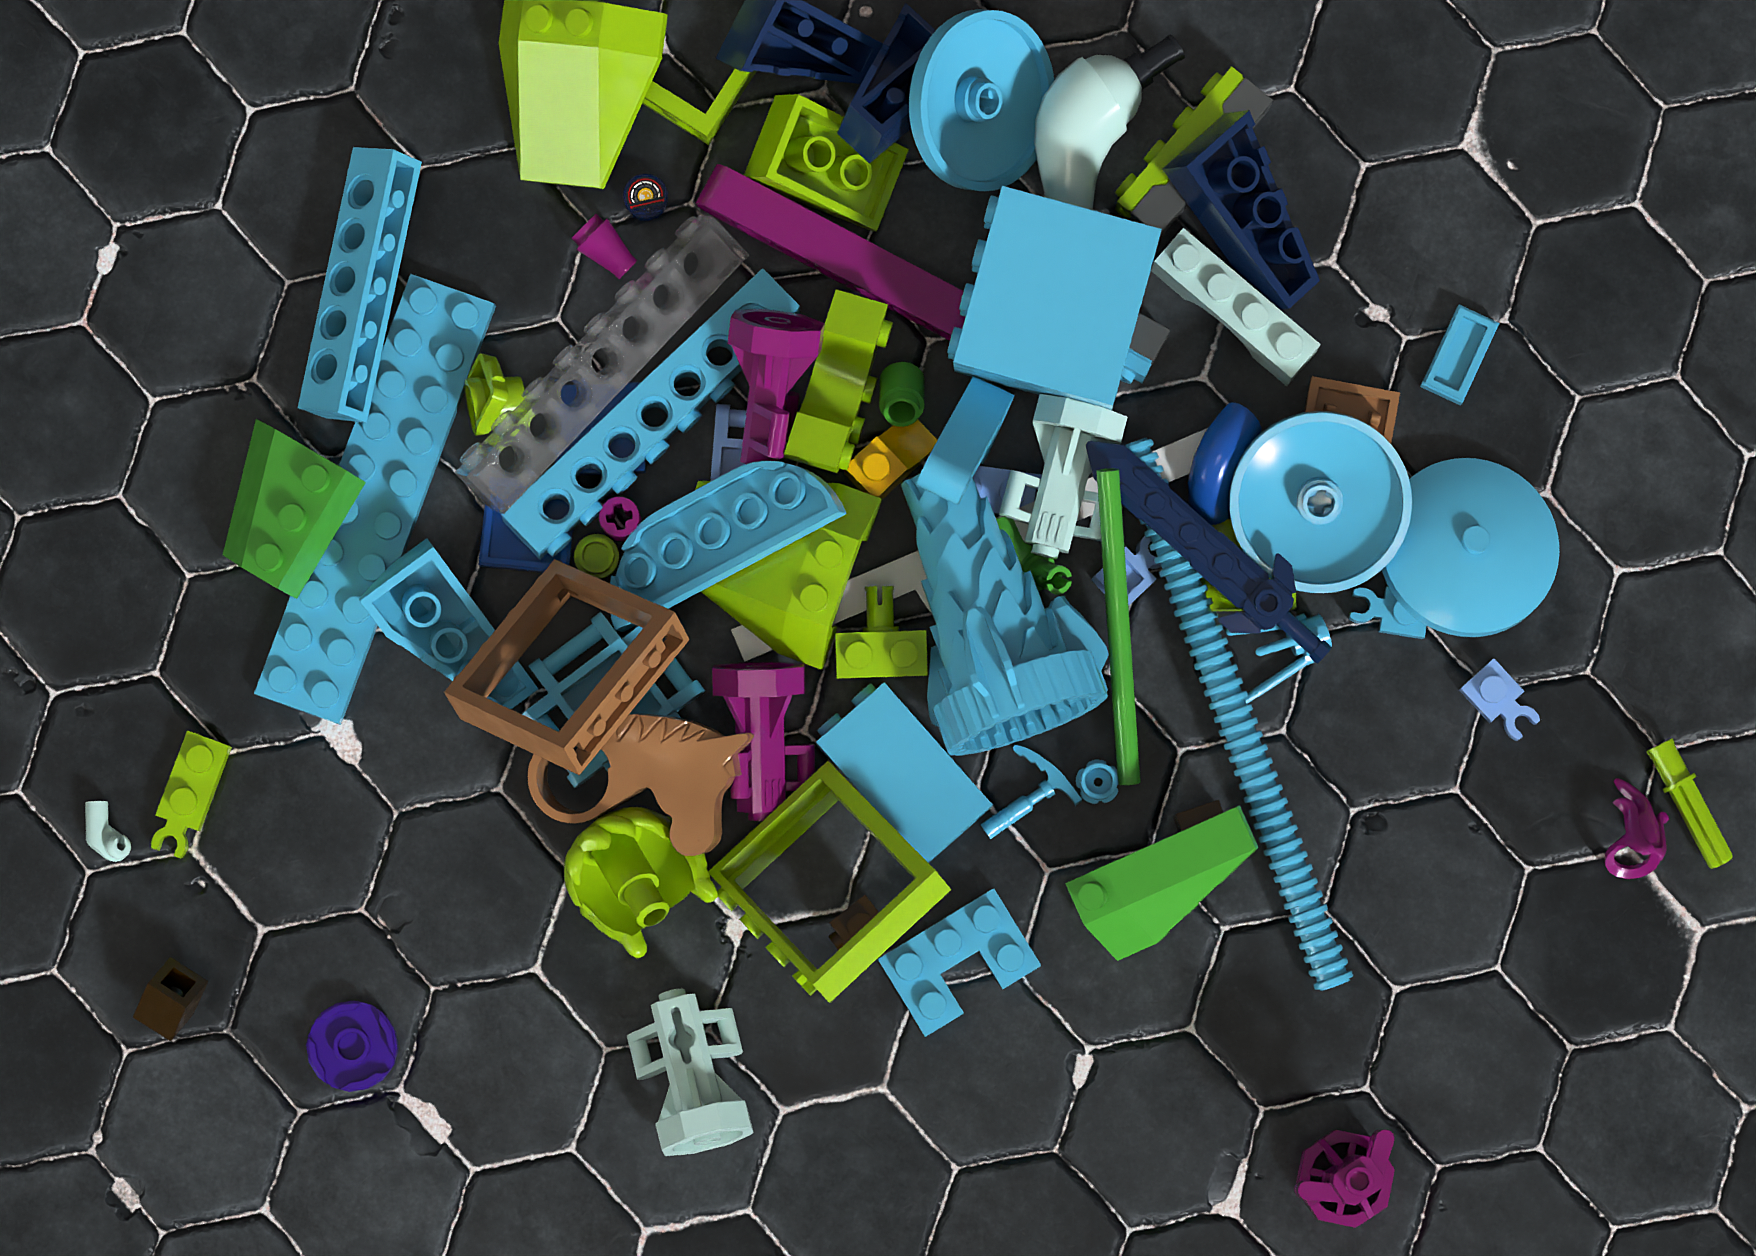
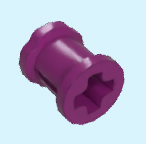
M625 497L608 499L602 505L603 508L599 512V521L604 533L617 542H625L642 522L637 506ZM618 509H623L626 516H633L632 519L625 522V529L618 530L615 523H609V520L616 517L615 511Z

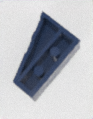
M745 0L716 59L739 71L770 72L782 76L798 75L819 80L861 84L883 43L803 0Z
M907 3L904 4L877 57L851 101L837 132L868 163H871L911 129L909 93L912 75L921 51L936 31Z

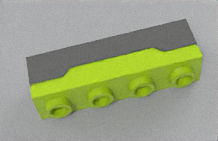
M1232 66L1224 76L1216 72L1200 92L1205 98L1195 110L1190 106L1183 110L1172 125L1177 131L1170 140L1165 143L1160 139L1150 149L1143 159L1148 165L1138 177L1131 173L1118 187L1115 194L1120 198L1117 201L1115 211L1125 219L1162 229L1161 238L1188 207L1186 201L1162 169L1223 114L1250 110L1256 126L1270 110L1273 100L1247 78H1243V75Z

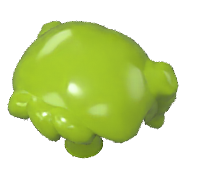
M627 807L600 816L576 837L565 857L564 881L574 905L579 906L582 916L591 921L598 930L609 938L620 942L631 956L641 958L647 952V944L641 929L660 923L667 916L669 909L686 898L690 892L705 903L713 902L718 897V893L713 882L710 880L705 853L685 856L677 852L670 840V827L672 824L670 816H664L648 808Z

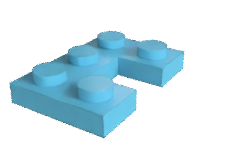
M994 888L878 959L925 1037L964 1014L940 975L979 951L1002 990L1041 966Z

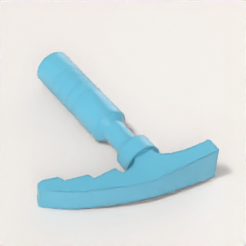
M1014 745V752L1019 757L1024 756L1031 764L1035 763L1041 772L1045 771L1048 780H1043L1038 784L1039 788L1028 796H1020L980 825L988 837L992 839L1001 831L1011 826V824L1031 812L1033 805L1045 797L1049 799L1054 796V789L1065 793L1075 806L1082 802V798L1062 772L1053 764L1030 749Z

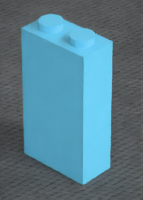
M885 682L877 689L871 683L851 700L856 707L843 719L836 713L817 730L822 737L816 741V745L847 781L929 863L991 809L993 804Z

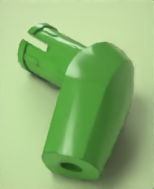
M1008 517L997 518L999 528L1003 529L1013 542L1023 572L1031 571L1038 591L1046 589L1057 595L1065 593L1071 586L1072 581L1062 578V575L1072 577L1069 569L1055 564L1052 558L1031 553L1032 545L1023 541L1014 519Z

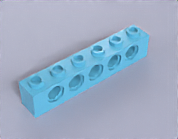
M353 147L298 403V409L326 419L365 423L368 420L422 164L421 161L394 149Z

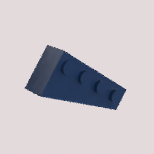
M1250 110L1225 113L1162 170L1236 272L1277 308L1289 309L1313 288L1320 279L1299 228L1293 227L1285 207L1288 205L1282 188H1277L1268 166L1271 161L1265 146L1259 145L1252 127L1255 126V122Z

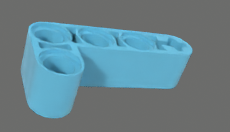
M973 376L928 456L916 485L958 505L980 463L984 464L1015 395Z

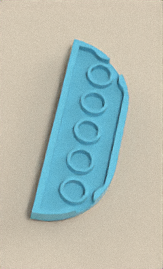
M759 461L742 465L659 509L643 520L624 542L621 548L624 553L616 576L611 575L610 584L668 609L846 515L847 512L833 489L819 476L802 467L779 461ZM611 614L615 631L625 632L636 626Z

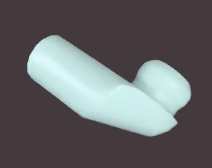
M85 802L87 844L106 860L114 862L123 860L131 851V842L128 837L120 834L108 825V802Z

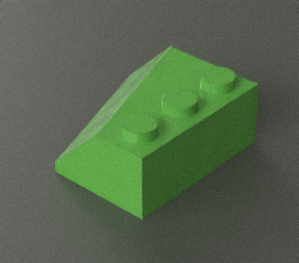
M256 419L223 556L273 587L297 599L366 482L287 435Z

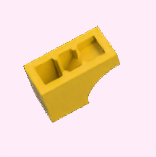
M918 419L913 424L905 427L893 425L880 436H876L850 461L848 470H844V475L860 491L880 497L883 500L930 455L937 439Z

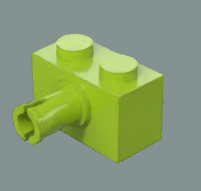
M877 586L865 587L867 627L862 628L863 632L835 633L837 678L928 676L926 630L899 631V626L894 627V586H882V605H878Z

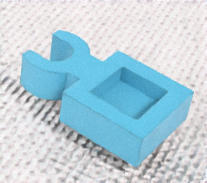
M1388 586L1385 587L1383 598H1377L1375 593L1367 588H1356L1353 590V597L1363 598L1367 601L1368 610L1362 614L1350 612L1348 618L1350 621L1361 624L1370 621L1372 618L1380 619L1378 632L1418 639L1425 638L1427 625L1408 613L1397 601Z

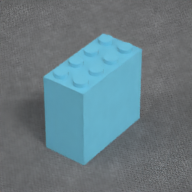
M1002 186L999 197L991 195L984 217V228L990 230L987 241L978 239L971 266H973L972 272L978 273L975 285L966 283L959 309L961 310L960 315L966 316L963 328L954 327L947 353L948 359L954 360V372L972 377L975 376L986 381L1037 395L1045 394L1066 397L1112 410L1162 229Z

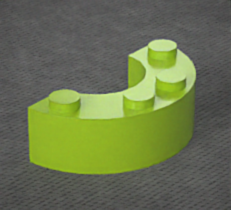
M835 290L825 322L822 350L816 358L800 411L796 414L784 452V458L834 473H838L839 469L848 470L855 444H858L865 422V418L858 417L862 402L871 403L878 378L870 376L878 346L886 348L893 322L885 320L888 304Z

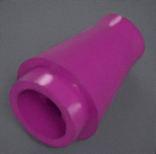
M597 213L571 238L579 246L576 249L577 251L613 273L618 279L638 261L630 253L608 218L604 221Z

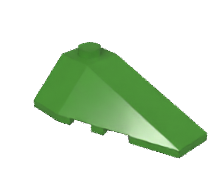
M1237 806L1065 884L1084 926L1119 961L1159 943L1177 923L1190 914L1199 905V902L1218 884H1221L1259 847L1241 807Z

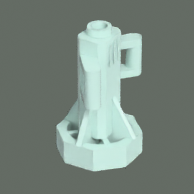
M1039 395L1032 424L1045 464L1042 477L1040 479L1019 471L1010 470L999 515L1029 524L1024 542L1033 545L1031 553L1057 559L1059 552H1069L1073 536L1101 541L1098 493L1085 491L1088 476L1092 473L1086 444L1088 441H1097L1120 445L1127 416L1101 406L1066 397ZM1025 485L1038 490L1032 514L1019 510ZM1082 501L1095 504L1089 528L1076 526Z
M682 988L659 994V1001L651 1005L655 1023L628 1034L627 1039L637 1080L648 1079L667 1071L670 1085L659 1120L655 1123L664 1155L695 1154L732 1144L753 1134L745 1100H742L715 1073L712 1059L733 1057L743 1053L733 1009L700 1011L696 995L686 994L685 989ZM703 1024H718L722 1045L708 1046ZM658 1036L663 1058L652 1062L647 1041Z

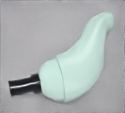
M1171 34L1140 55L1133 53L1123 60L1112 55H1094L1087 59L1080 57L1058 74L1044 94L1035 119L1034 145L1044 196L1046 198L1093 210L1095 185L1102 162L1112 144L1127 131L1126 124L1136 115L1141 103L1142 90L1154 82L1153 77L1176 62L1185 59L1181 46Z

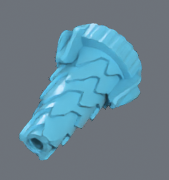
M920 474L903 481L901 487L917 528V547L927 579L921 581L936 623V625L930 627L936 646L931 647L927 691L929 717L932 724L939 727L949 755L962 756L980 753L1022 741L1063 725L1100 705L1108 697V688L1101 672L1109 656L1106 645L1081 613L1069 604L1065 596L1054 598L1050 602L1049 607L1044 608L1031 571L1023 572L1010 536L1003 529L999 528L987 496L984 498L980 497L974 479L972 478L958 505L917 486L916 483Z

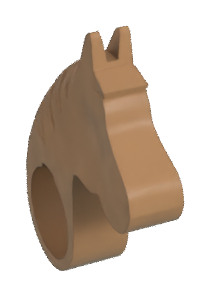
M629 714L601 748L607 756L611 767L608 768L606 792L595 807L586 812H577L561 805L549 788L547 772L550 761L533 754L528 768V786L536 805L549 817L564 823H582L595 820L600 816L610 813L649 788L654 793L660 808L672 818L670 840L673 847L682 855L695 856L710 852L721 839L723 796L733 783L734 778L742 775L738 753L753 740L754 734L742 733L724 736L711 727L687 719L654 714Z

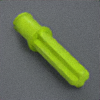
M1673 738L1647 750V754L1651 757L1666 786L1662 789L1663 792L1669 791L1708 867L1711 869L1717 868L1732 859V853L1693 781L1697 777L1696 774L1689 773L1674 744Z

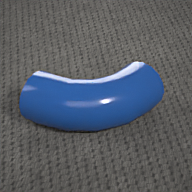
M1234 402L1226 405L1204 433L1193 456L1188 478V504L1210 525L1222 523L1230 517L1229 492L1235 468L1246 448L1262 432L1261 425L1255 415L1246 407Z

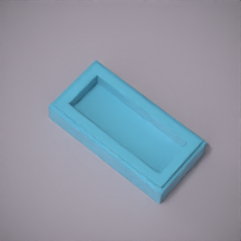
M1458 305L1420 387L1461 406L1499 323L1462 305Z

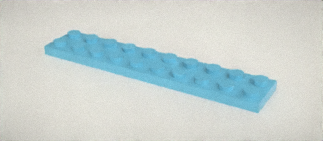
M410 274L382 349L367 423L355 422L339 464L340 467L366 483L298 598L290 596L254 694L339 725L342 724L378 626L361 604L359 598L393 562L405 554L465 392V379L468 377L469 371L479 354L495 311V303Z

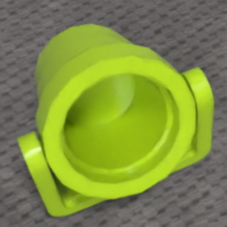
M480 353L469 371L468 377L465 379L464 386L468 414L475 436L489 434L492 430L528 420L527 399L521 377H504L497 358Z

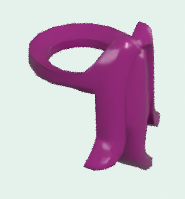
M1616 778L1614 784L1626 798H1617L1613 804L1624 815L1626 834L1621 836L1607 849L1605 853V867L1609 873L1619 878H1640L1654 871L1666 854L1664 823L1668 822L1669 816L1664 811L1655 816L1649 800L1637 788L1622 779ZM1627 846L1642 855H1649L1642 863L1630 866L1616 862L1614 856L1620 849Z

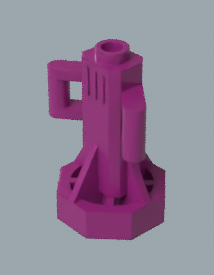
M769 309L735 310L732 314L727 344L732 346L750 386L740 462L749 464L759 461H779L781 458H784L786 439H789L800 396L799 393L790 391V389L820 354L825 323L802 314Z
M739 662L714 665L712 668L713 696L724 697L735 719L736 734H754L753 740L738 753L742 775L736 776L731 784V798L737 799V812L748 813V820L763 821L786 800V791H796L815 773V744H785L784 715L792 695L804 694L805 663ZM785 755H797V780H785Z
M1379 1129L1374 1131L1371 1137L1340 1130L1331 1131L1302 1151L1297 1181L1294 1187L1295 1195L1304 1200L1317 1220L1354 1228L1363 1224L1388 1207L1395 1172L1394 1167L1388 1160L1395 1139L1393 1133L1389 1130ZM1348 1143L1345 1158L1341 1159L1331 1148L1332 1145ZM1356 1145L1367 1151L1365 1156L1355 1155ZM1322 1151L1332 1165L1325 1171L1312 1168L1316 1157ZM1310 1175L1322 1177L1321 1182L1310 1181ZM1377 1192L1374 1199L1369 1203L1367 1198ZM1319 1202H1336L1335 1211L1331 1212L1325 1209ZM1345 1204L1355 1206L1358 1204L1361 1209L1353 1214H1343Z

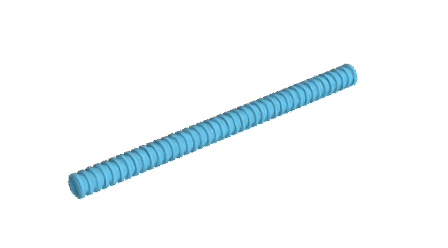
M1143 438L1125 445L1162 478L1160 473L1164 471L1162 465L1157 466L1155 461L1159 456L1157 452L1152 453L1150 448L1154 444L1152 439ZM1139 519L1141 525L1146 524ZM1146 524L1147 531L1144 532V535L1152 540L1149 548L1150 551H1156L1158 557L1154 558L1155 564H1161L1162 567L1159 575L1161 578H1166L1167 583L1164 585L1166 591H1171L1170 604L1175 603L1177 607L1174 615L1181 618L1182 623L1179 624V628L1181 631H1186L1185 644L1190 643L1192 647L1189 655L1190 657L1195 656L1197 663L1194 664V668L1201 671L1202 676L1198 678L1201 684L1205 683L1207 687L1204 695L1205 697L1210 696L1212 701L1208 706L1210 710L1215 709L1217 716L1213 718L1214 722H1220L1222 730L1218 731L1220 737L1225 736L1227 741L1223 746L1225 750L1230 749L1232 756L1228 758L1229 762H1235L1237 769L1233 771L1236 777L1240 776L1242 781L1238 786L1240 790L1245 789L1247 794L1243 798L1244 802H1250L1252 807L1248 812L1250 816H1255L1257 822L1253 826L1255 830L1260 829L1262 836L1258 837L1259 842H1265L1267 849L1263 851L1264 855L1271 858L1272 862L1268 866L1270 870L1275 869L1277 876L1273 877L1274 882H1280L1282 889L1278 893L1286 898L1287 902L1283 904L1284 909H1290L1292 916L1288 917L1289 922H1295L1297 928L1293 933L1296 937L1300 936L1302 942L1298 944L1299 949H1305L1307 956L1303 957L1304 962L1310 963L1312 968L1308 973L1311 977L1315 976L1317 982L1313 984L1314 989L1323 991L1350 981L1349 978L1353 977L1352 971H1346L1345 965L1348 963V960L1340 955V951L1343 950L1342 944H1336L1334 939L1338 937L1337 931H1331L1330 924L1333 923V920L1325 915L1324 911L1328 910L1327 904H1321L1319 899L1323 896L1322 891H1316L1315 884L1318 883V880L1310 875L1309 871L1313 870L1312 864H1306L1304 859L1308 856L1307 851H1301L1300 844L1303 843V840L1295 835L1294 831L1298 830L1297 824H1291L1289 819L1293 816L1292 811H1286L1285 804L1288 803L1286 797L1282 798L1279 792L1283 790L1282 784H1276L1275 777L1278 776L1277 771H1272L1270 768L1273 760L1271 757L1267 758L1264 752L1268 750L1267 744H1261L1262 731H1257L1255 728L1258 720L1256 717L1252 718L1249 712L1253 710L1252 704H1246L1247 691H1242L1240 688L1243 680L1241 677H1236L1237 664H1231L1232 651L1227 652L1225 648L1228 640L1221 637L1220 631L1223 630L1221 624H1216L1217 611L1212 612L1210 608L1213 600L1212 598H1207L1205 594L1208 591V587L1206 584H1201L1200 579L1202 576L1190 566V563Z

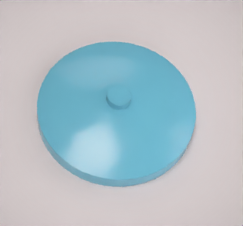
M986 9L965 11L943 23L932 34L919 55L910 85V125L916 146L926 165L947 184L974 191L1001 189L1002 186L1006 187L1018 180L1037 159L1034 145L1035 119L1043 96L1054 81V74L1048 53L1042 41L1026 22L1004 11Z
M1310 411L1289 416L1272 424L1250 443L1239 459L1231 480L1229 511L1234 533L1243 552L1268 573L1270 579H1273L1271 574L1275 555L1279 553L1292 565L1297 591L1332 593L1350 589L1369 580L1379 573L1395 556L1403 543L1410 524L1412 491L1409 476L1399 454L1391 443L1375 428L1362 420L1343 413Z
M1456 458L1441 461L1413 475L1409 479L1412 491V513L1408 531L1395 556L1382 569L1386 583L1397 601L1408 613L1423 624L1437 631L1460 637H1481L1496 634L1524 620L1538 607L1547 595L1555 579L1559 562V538L1556 524L1550 509L1538 491L1522 476L1511 469L1491 461L1476 458Z

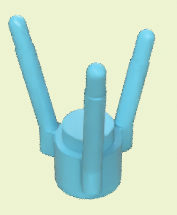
M1303 613L1295 616L1320 640H1325L1332 646L1328 628L1321 615L1318 614L1306 618ZM1276 625L1274 628L1269 629V630H1263V629H1261V632L1274 631V630H1282V629H1281L1279 626ZM1226 629V631H1225L1228 636L1246 634V633H1231V632H1229L1227 629ZM1286 634V638L1258 647L1255 651L1256 655L1263 656L1290 647L1295 656L1300 654L1303 656L1248 692V697L1245 698L1246 704L1260 697L1305 666L1314 663L1309 657L1310 654L1289 635Z

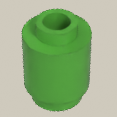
M896 362L887 366L880 375L879 408L885 419L892 425L899 427L909 426L916 422L923 413L925 379L922 371L917 366L908 362Z

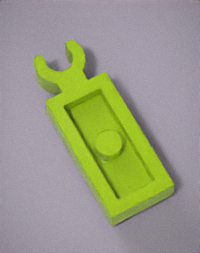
M190 731L186 732L155 816L166 819L167 822L164 828L159 829L154 834L151 841L153 849L160 851L164 839L172 836L177 840L174 856L180 859L185 856L188 850V839L185 835L187 828L201 831L232 749L231 746Z

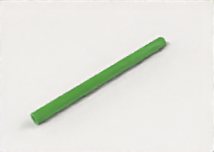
M1105 468L1096 470L1117 775L1119 785H1135L1141 781L1120 474L1118 468Z

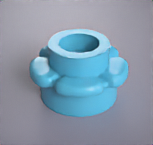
M1096 759L1089 761L1086 765L1087 767L1080 769L1076 776V786L1081 789L1080 795L1086 802L1091 804H1097L1099 801L1108 803L1118 794L1117 769L1114 766H1108L1104 760ZM1096 778H1100L1103 781L1099 787L1094 784Z

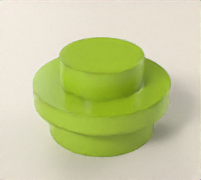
M592 534L586 536L578 543L574 552V561L578 570L603 579L610 576L616 570L619 563V551L614 541L602 534Z

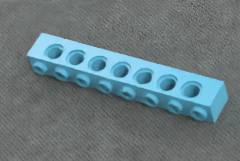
M763 268L501 514L503 522L540 560L547 553L554 557L562 551L572 539L568 535L570 531L580 522L585 526L590 524L599 516V512L603 508L601 502L613 491L620 495L636 480L637 475L633 471L646 460L650 464L656 462L670 447L666 441L675 432L680 430L684 434L689 431L702 417L699 410L710 399L717 403L732 390L735 384L731 380L742 370L732 346L727 344L730 319L735 310L769 309L800 314V305ZM721 346L727 348L733 356L730 362L722 366L712 364L708 360L707 354L714 347ZM691 377L697 380L700 389L692 396H682L675 390L674 386L679 379ZM657 407L664 410L668 416L666 422L659 427L646 425L642 420V415L647 409ZM618 438H627L633 442L635 449L630 456L618 458L609 450L611 443ZM588 468L595 469L602 475L601 483L592 489L583 488L576 481L579 473ZM554 499L563 500L570 507L568 514L559 520L550 519L544 514L546 504Z

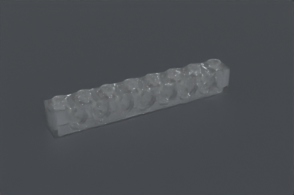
M699 215L696 218L692 216L682 223L675 232L678 238L667 250L661 248L655 252L645 263L647 271L636 282L634 280L629 281L616 293L614 299L617 302L606 314L601 312L593 317L584 327L583 331L586 335L575 346L569 345L565 347L553 360L555 367L544 379L539 377L531 382L522 393L524 400L513 412L507 410L502 413L491 426L494 432L482 444L479 442L473 444L461 456L460 462L462 465L455 471V474L491 510L505 514L749 256L714 217ZM693 252L697 256L698 267L689 276L684 269V260L689 253ZM663 284L667 289L668 298L666 303L658 308L654 303L653 294L655 289ZM633 316L637 322V332L633 338L627 340L623 335L622 328L625 320ZM602 348L607 355V363L601 371L596 372L592 366V357L597 350ZM572 381L576 386V396L571 403L564 404L561 398L562 387L567 382ZM541 413L545 418L546 426L542 434L534 437L530 431V422L535 415ZM511 446L515 452V460L509 468L503 470L499 464V455L505 447Z

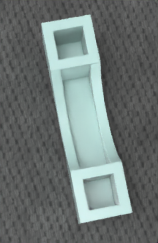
M1184 228L1153 263L1151 272L1184 300L1195 303L1218 319L1245 345L1252 357L1285 386L1289 385L1315 355L1321 345Z

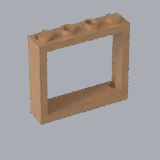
M554 559L518 604L508 613L507 617L488 640L481 645L478 652L463 670L453 679L444 693L461 720L580 775L690 639L674 611ZM572 596L643 629L558 732L487 697Z

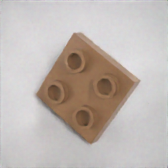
M1312 376L1310 378L1304 412L1332 411L1353 416L1375 428L1391 443L1400 392Z

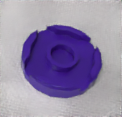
M354 1000L336 1003L321 1012L314 1021L315 1023L311 1027L306 1043L308 1061L317 1077L331 1087L348 1092L366 1090L383 1081L394 1067L399 1049L396 1029L388 1016L374 1005Z

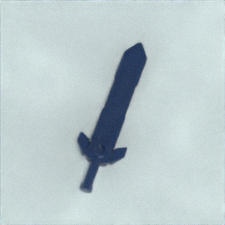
M1097 441L1087 442L1086 450L1094 480L1097 482L1096 470L1118 468L1122 505L1137 519H1141L1184 557L1196 572L1235 607L1242 608L1244 613L1237 612L1218 618L1219 623L1231 633L1258 634L1261 632V629L1269 630L1277 625L1310 654L1309 657L1318 664L1325 657L1332 646L1325 640H1320L1289 612L1293 607L1294 598L1292 594L1296 593L1292 565L1279 553L1275 555L1271 574L1273 579H1269L1268 573L1222 532L1217 531L1169 488V485L1125 445Z

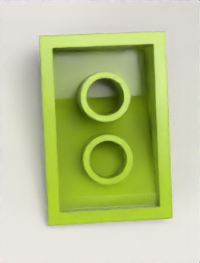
M799 94L775 95L744 176L788 199L865 229L877 231L909 149L893 143L871 163H868L837 134L844 119L843 116Z

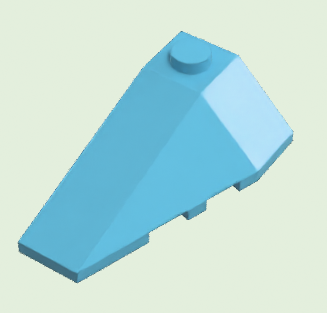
M428 538L393 562L359 598L361 604L386 637L401 645L420 658L421 661L452 681L495 631ZM517 661L487 698L512 709L537 691L538 687Z

